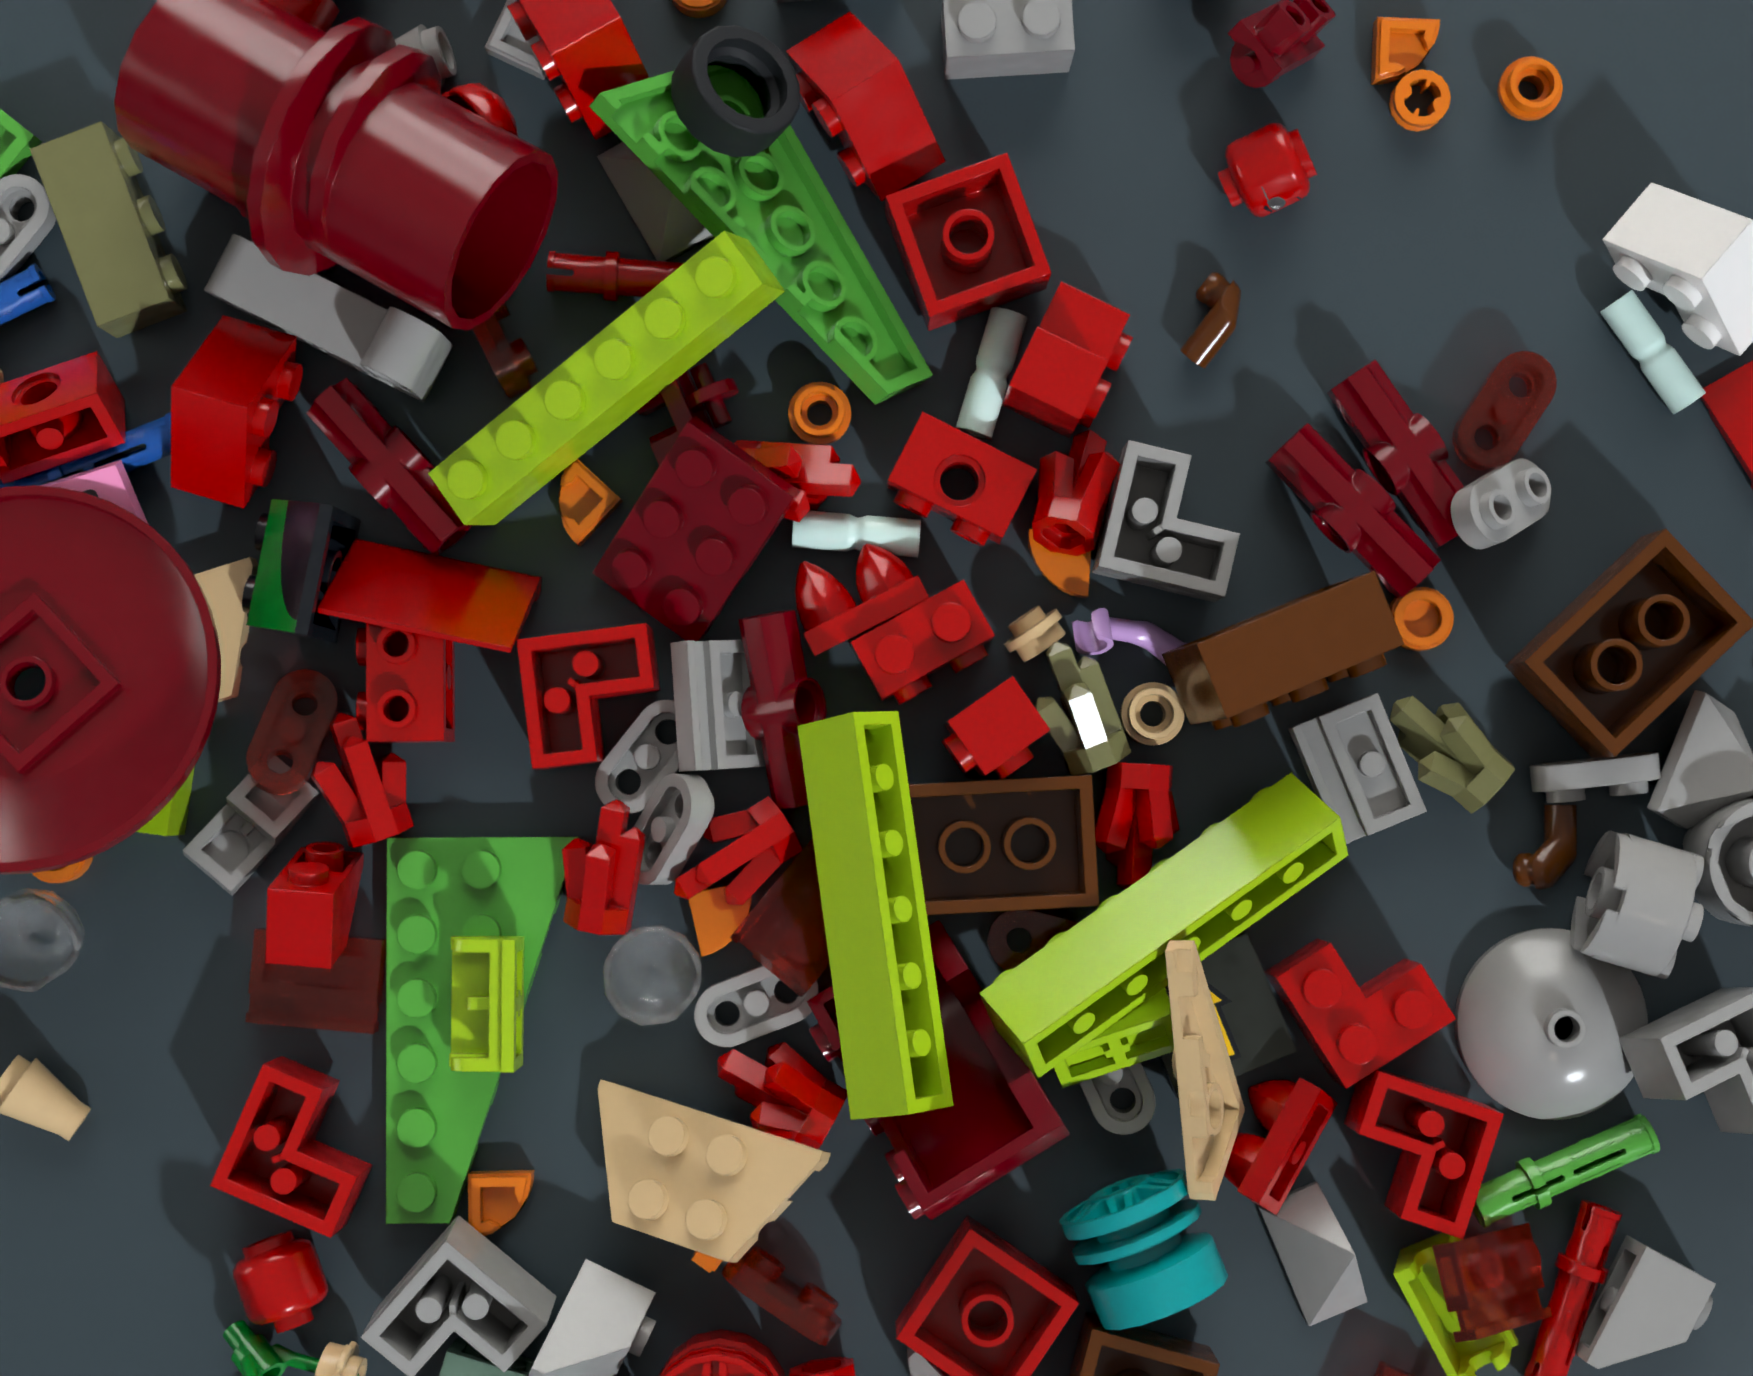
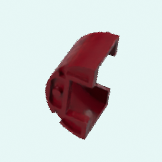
M940 920L929 925V933L954 1106L910 1115L864 1119L875 1136L885 1132L894 1149L885 1153L884 1156L899 1181L895 1184V1188L915 1220L924 1214L931 1220L935 1219L1070 1135L1035 1075L994 1028L979 994L983 990ZM830 986L807 1001L818 1021V1024L811 1027L809 1031L828 1062L837 1057L843 1062L833 986Z

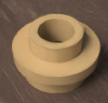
M1039 605L1032 608L1007 626L1013 636L1004 643L1005 647L1009 652L1016 650L1023 662L1030 660L1066 634L1058 622L1062 615L1057 608L1046 614Z
M1158 682L1143 683L1133 688L1125 696L1120 710L1121 723L1125 732L1136 742L1148 746L1161 745L1172 740L1181 730L1185 717V711L1178 694L1171 687ZM1147 702L1158 704L1163 711L1161 722L1154 727L1146 725L1140 716L1141 708Z

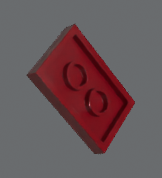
M695 416L687 421L592 573L684 640L702 641L801 491Z

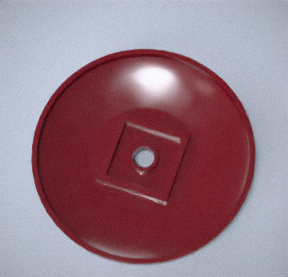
M38 485L0 488V874H29L62 868L91 858L130 837L152 820L174 797L200 758L212 729L221 685V654L212 610L195 575L173 546L146 522L110 501L84 492ZM30 668L42 669L46 678L42 692L33 699L19 700L14 691L15 681L18 676Z

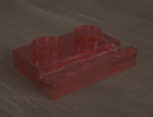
M813 838L729 937L735 943L740 942L753 953V958L800 997L811 988L829 965Z
M266 928L254 930L248 989L250 1003L245 1022L374 1034L379 1031L378 1012L379 1004L382 1001L386 939L349 936L347 946L331 969L265 963Z
M1529 1223L1505 1226L1432 1246L1448 1312L1456 1311L1460 1330L1453 1332L1455 1342L1478 1340L1552 1317L1550 1307L1542 1308L1537 1290L1544 1288L1545 1285L1541 1273L1540 1252L1533 1241Z

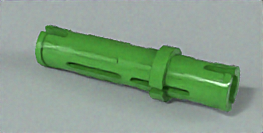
M1639 1113L1625 1122L1588 1138L1581 1139L1570 1146L1535 1161L1530 1157H1525L1515 1162L1514 1170L1481 1184L1472 1212L1478 1223L1483 1228H1486L1491 1223L1532 1205L1540 1210L1551 1205V1197L1594 1178L1601 1177L1612 1170L1651 1153H1658L1660 1151L1658 1137L1648 1119Z

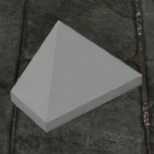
M624 142L597 156L656 261L670 262L714 237Z
M1695 690L1662 769L1661 779H1658L1647 806L1649 810L1674 825L1685 829L1693 827L1703 818L1723 806L1744 800L1753 795V753L1735 712L1709 694Z
M1316 1181L1290 1191L1277 1216L1257 1205L1308 1326L1368 1302L1356 1255Z

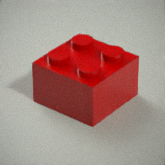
M1007 152L886 195L885 215L928 331L1047 288L1052 273Z
M967 1215L895 1321L896 1339L950 1376H1031L1079 1305V1301L1071 1285Z

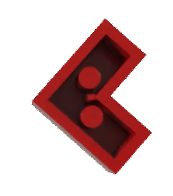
M517 0L508 5L507 8L524 39L528 41L535 36L538 37L539 41L530 45L548 80L550 81L560 76L563 83L554 87L553 91L570 122L573 123L583 118L595 140L610 133L612 130L589 107L590 104L601 92L649 78L624 22L611 0Z
M851 11L786 51L797 73L796 77L800 85L801 104L807 112L814 110L819 122L831 138L838 134L845 149L837 153V158L855 187L865 183L882 202L885 200L886 195L898 192L946 161L899 59Z
M1061 281L1009 383L1002 406L1069 439L1078 423L1089 428L1112 384L1101 378L1105 367H1108L1117 372L1133 339L1132 336L1122 332L1130 314Z
M222 316L171 386V488L244 509L259 486L264 488L268 486L274 474L277 461L276 451L269 449L270 435L275 427L280 407L285 400L293 401L295 399L303 376L302 365L295 363L297 336L229 316Z
M647 623L516 639L532 769L544 770L602 762L605 759L598 699L661 691L653 628Z
M1316 938L1264 971L1330 1078L1346 1089L1456 1020L1422 964L1409 959H1402L1359 987L1330 942Z
M284 1056L264 1063L210 1186L329 1238L334 1236L348 1224L373 1166L368 1162L315 1140L340 1080Z
M1381 1068L1377 1069L1357 1082L1344 1124L1360 1135L1402 1149L1384 1205L1401 1219L1460 1239L1464 1238L1504 1114L1484 1103Z

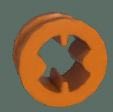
M1424 69L1411 71L1397 83L1390 94L1389 108L1391 116L1398 125L1406 130L1419 132L1430 129L1443 118L1449 109L1451 100L1449 86L1443 77L1434 71ZM1412 86H1421L1420 94H1423L1428 89L1434 96V101L1427 107V116H1418L1419 108H1416L1411 113L1405 106V101L1412 94Z

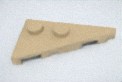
M1169 940L1165 950L1174 1042L1172 1069L1178 1084L1187 1189L1190 1199L1215 1201L1245 1112V1107L1195 940Z

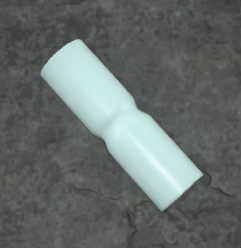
M1633 290L1600 311L1628 353L1639 361L1643 374L1673 415L1706 393L1675 348L1666 343L1664 333Z
M991 308L976 357V370L970 377L955 428L976 438L992 439L1007 389L1006 378L1014 366L1027 322L1026 316L1005 308Z
M809 511L800 522L793 521L792 547L844 552L856 549L861 552L864 545L872 544L892 552L895 556L918 558L921 520L870 515L857 518L846 513Z

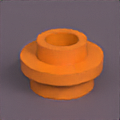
M1534 56L1522 57L1512 62L1504 70L1498 82V97L1502 107L1511 116L1524 121L1539 120L1551 113L1558 105L1563 91L1562 79L1555 66L1543 58ZM1528 81L1534 84L1538 91L1537 99L1529 100L1524 98L1520 94L1519 83Z
M812 382L801 387L793 395L788 408L789 423L793 432L802 441L808 444L829 445L839 440L846 433L851 422V406L847 396L837 386L827 382ZM816 404H824L832 411V417L825 425H815L808 419L810 408Z

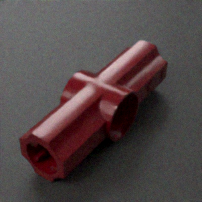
M1375 359L1332 388L1327 394L1365 447L1362 450L1363 458L1373 476L1388 493L1399 496L1436 549L1458 536L1451 518V502L1455 493L1462 489L1464 485L1446 462L1449 458L1448 450L1439 433L1424 416L1419 413H1412Z
M347 377L337 384L330 385L314 400L313 405L306 414L351 463L348 469L360 484L385 509L390 507L425 549L437 557L445 550L452 548L468 533L472 525H464L429 476L428 473L434 468V465L397 425L392 427L378 412V408Z
M1306 423L1265 462L1312 510L1310 517L1324 536L1346 553L1353 552L1370 572L1375 571L1377 578L1396 598L1404 597L1426 578L1441 561L1422 539L1394 512L1396 505L1388 492L1363 470H1353L1309 423Z
M789 609L738 619L751 685L746 689L742 698V719L750 736L756 740H761L772 801L779 809L808 805L798 726L826 719L827 709L822 688L813 678H807L796 612Z

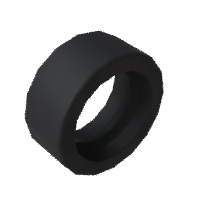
M738 25L717 26L701 35L680 60L672 74L671 97L679 119L694 138L715 152L731 157L755 156L768 148L792 123L800 107V85L792 64L779 47L759 32ZM719 65L735 71L746 79L759 96L763 107V118H752L740 114L725 104L712 87L707 73V66Z

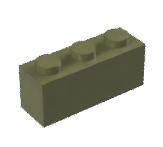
M102 121L30 148L97 327L119 338L187 312L180 293L188 289L187 281L176 257L172 253L166 255L158 233L165 231V223L151 195L143 196L136 175L143 172V166L137 151L132 149L124 138L119 137Z

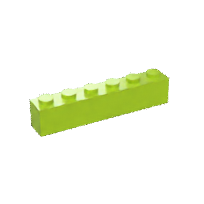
M724 230L428 473L464 525H496L785 292L784 288L748 239Z
M851 712L799 725L798 734L850 1119L910 1115L954 1106L899 712Z
M1289 773L1274 785L1261 789L1252 797L1250 802L1223 821L1210 825L1202 832L1199 838L1171 858L1159 861L1140 880L1120 894L1113 895L1104 900L1092 914L1069 930L1053 936L1045 947L1017 967L1001 973L990 986L979 993L994 1028L1037 1078H1040L1168 986L1165 950L1169 940H1195L1198 954L1202 961L1347 857L1348 851L1341 817L1292 773Z

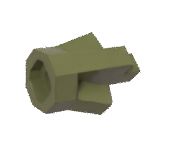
M1054 642L1045 654L1061 694L1060 701L1065 713L1052 696L1039 697L1034 707L1050 728L1048 733L1059 746L1067 769L1072 776L1093 773L1117 764L1131 753V749L1099 663L1094 658L1083 656L1077 663L1072 648L1068 644Z
M1414 696L1394 702L1390 721L1400 729L1398 736L1400 747L1418 762V780L1453 797L1471 814L1483 807L1505 785L1514 772V765L1492 746L1460 703L1443 704L1438 707L1434 715Z

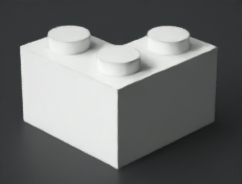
M1651 182L1602 239L1615 262L1613 266L1614 273L1624 284L1634 290L1643 291L1645 288H1649L1665 295L1676 306L1684 321L1682 324L1683 332L1697 345L1705 349H1713L1717 346L1741 356L1753 342V219Z

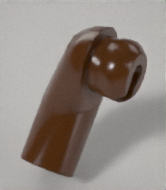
M1218 272L1210 273L1196 292L1197 299L1201 303L1206 304L1211 310L1180 349L1186 357L1204 369L1234 332L1241 300V290L1234 280L1229 283Z
M1544 805V842L1536 850L1535 854L1520 853L1515 857L1513 877L1517 884L1522 887L1535 886L1537 890L1553 887L1574 863L1577 856V805Z

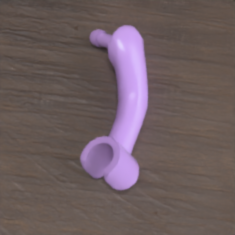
M1098 608L1092 611V621L1090 622L1079 620L1072 622L1076 651L1083 655H1098L1107 652L1113 647V640L1142 647L1165 664L1162 656L1163 653L1187 644L1148 621L1109 617L1108 610L1105 608Z

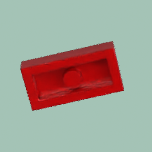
M866 544L861 549L856 566V586L862 604L857 606L844 585L832 574L807 561L800 563L795 587L796 604L802 626L806 631L803 635L813 655L816 656L927 600L929 596L919 576L913 577L905 563L892 552L879 546Z
M1300 1077L1296 1083L1288 1080H1271L1248 1088L1250 1104L1254 1114L1269 1133L1265 1139L1254 1134L1238 1132L1224 1173L1227 1180L1238 1188L1237 1192L1276 1216L1338 1104L1324 1090Z

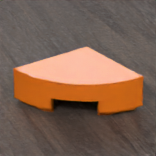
M1377 17L1373 23L1371 85L1391 83L1414 71L1434 45L1440 28V19Z
M577 459L564 470L561 477L559 510L565 530L571 539L581 547L623 501Z
M1029 529L1028 546L1030 554L1043 576L1062 592L1076 597L1087 598L1089 593L1091 551L1080 556L1050 552L1033 539V531Z
M725 885L703 890L689 899L701 957L717 952L737 936L747 920L752 904V896L742 906L728 905L723 890L727 886Z
M535 1170L469 1172L468 1223L483 1236L492 1234L504 1227L507 1222L509 1223L510 1220L517 1216L524 1202H527L533 1187Z

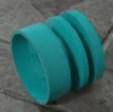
M1182 1169L1163 1170L1117 1181L1092 1194L1089 1199L1067 1211L1059 1220L1064 1236L1068 1240H1081L1071 1251L1078 1265H1095L1107 1262V1265L1093 1274L1085 1284L1099 1322L1105 1330H1122L1138 1327L1166 1318L1212 1295L1225 1284L1228 1278V1273L1214 1239L1209 1233L1179 1234L1195 1222L1202 1213L1197 1201L1182 1199L1188 1195L1186 1172Z

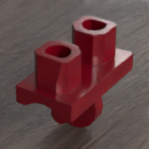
M1281 0L1240 20L1228 32V35L1236 42L1232 47L1230 56L1231 68L1235 76L1246 86L1253 88L1265 87L1283 74L1313 59L1325 47L1317 34L1336 16L1335 12L1325 0H1294L1293 2Z
M700 364L690 370L698 390H696L687 370L637 411L639 415L646 416L667 406L675 424L649 438L651 449L659 466L687 421L696 416L713 428L706 409L715 429L732 422L724 401L732 398L739 392L733 378L715 382L708 364Z

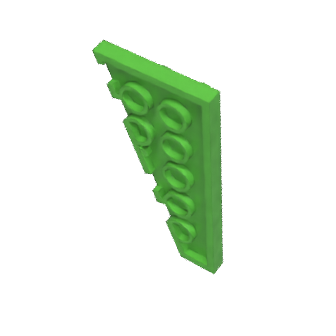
M719 65L707 66V73L712 87L725 104L740 114L752 118H763V107L759 96L746 79L731 69ZM674 71L598 94L589 107L714 237H717L725 230L750 241L785 290L775 301L875 405L920 386L933 375L791 125L768 148L755 156L731 157L711 150L694 138L679 119L671 97L672 74Z
M581 836L387 838L386 1224L451 1223L455 1219L468 1179V1173L471 1170L479 1146L478 1142L500 1083V1072L451 1071V1067H449L452 993L451 936H524L525 1007L542 956L541 952L553 915L556 914L563 893L562 888L565 882L562 849L574 838H581Z

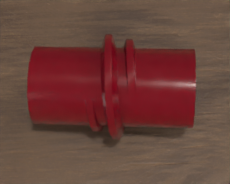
M157 0L136 29L120 66L114 105L118 131L128 145L137 152L237 207L242 216L249 219L252 241L270 264L282 271L307 276L339 264L453 329L470 330L488 320L511 297L531 267L545 238L557 200L558 170L551 154L440 95L441 76L431 55L417 48L400 44L396 46L391 31L360 17L351 19L324 32L264 0Z

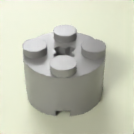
M1746 798L1723 806L1691 827L1684 835L1683 849L1704 857L1703 874L1695 890L1694 897L1712 916L1719 920L1753 927V798Z
M1606 832L1595 846L1583 874L1593 877L1586 898L1577 896L1574 904L1570 932L1573 949L1597 960L1660 979H1667L1674 967L1677 949L1681 940L1694 941L1702 924L1704 907L1702 904L1693 901L1695 890L1703 874L1704 857L1628 833Z

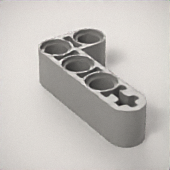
M232 234L204 288L206 293L283 333L297 336V340L422 402H425L453 348V344L440 331L402 310L391 306L387 310L317 274L307 276L282 271L267 261L254 242L236 234Z

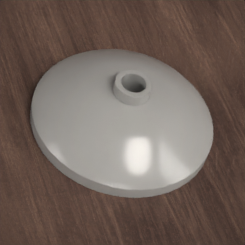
M1536 928L1522 931L1490 947L1475 962L1466 975L1455 1008L1456 1020H1454L1457 1046L1462 1061L1473 1080L1487 1095L1502 1106L1516 1113L1543 1120H1565L1589 1114L1603 1107L1620 1094L1634 1075L1619 1038L1648 1024L1645 999L1632 971L1588 957L1586 954L1574 950L1571 945V930L1561 928ZM1568 1016L1573 1024L1572 1032L1567 1038L1559 1040L1554 1032L1555 1023L1561 1017Z

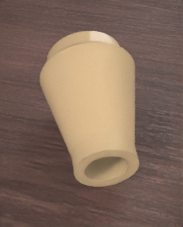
M17 1055L0 1077V1114L58 1134L67 1141L72 1138L92 1109L82 1103L37 1058L31 1063L22 1056Z

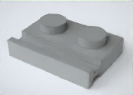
M687 640L670 643L679 772L765 767L761 740H756L750 736L742 719V698L746 689L751 686L742 640Z
M1378 693L1371 694L1317 716L1314 719L1288 728L1314 793L1341 817L1346 845L1354 840L1369 836L1427 812Z

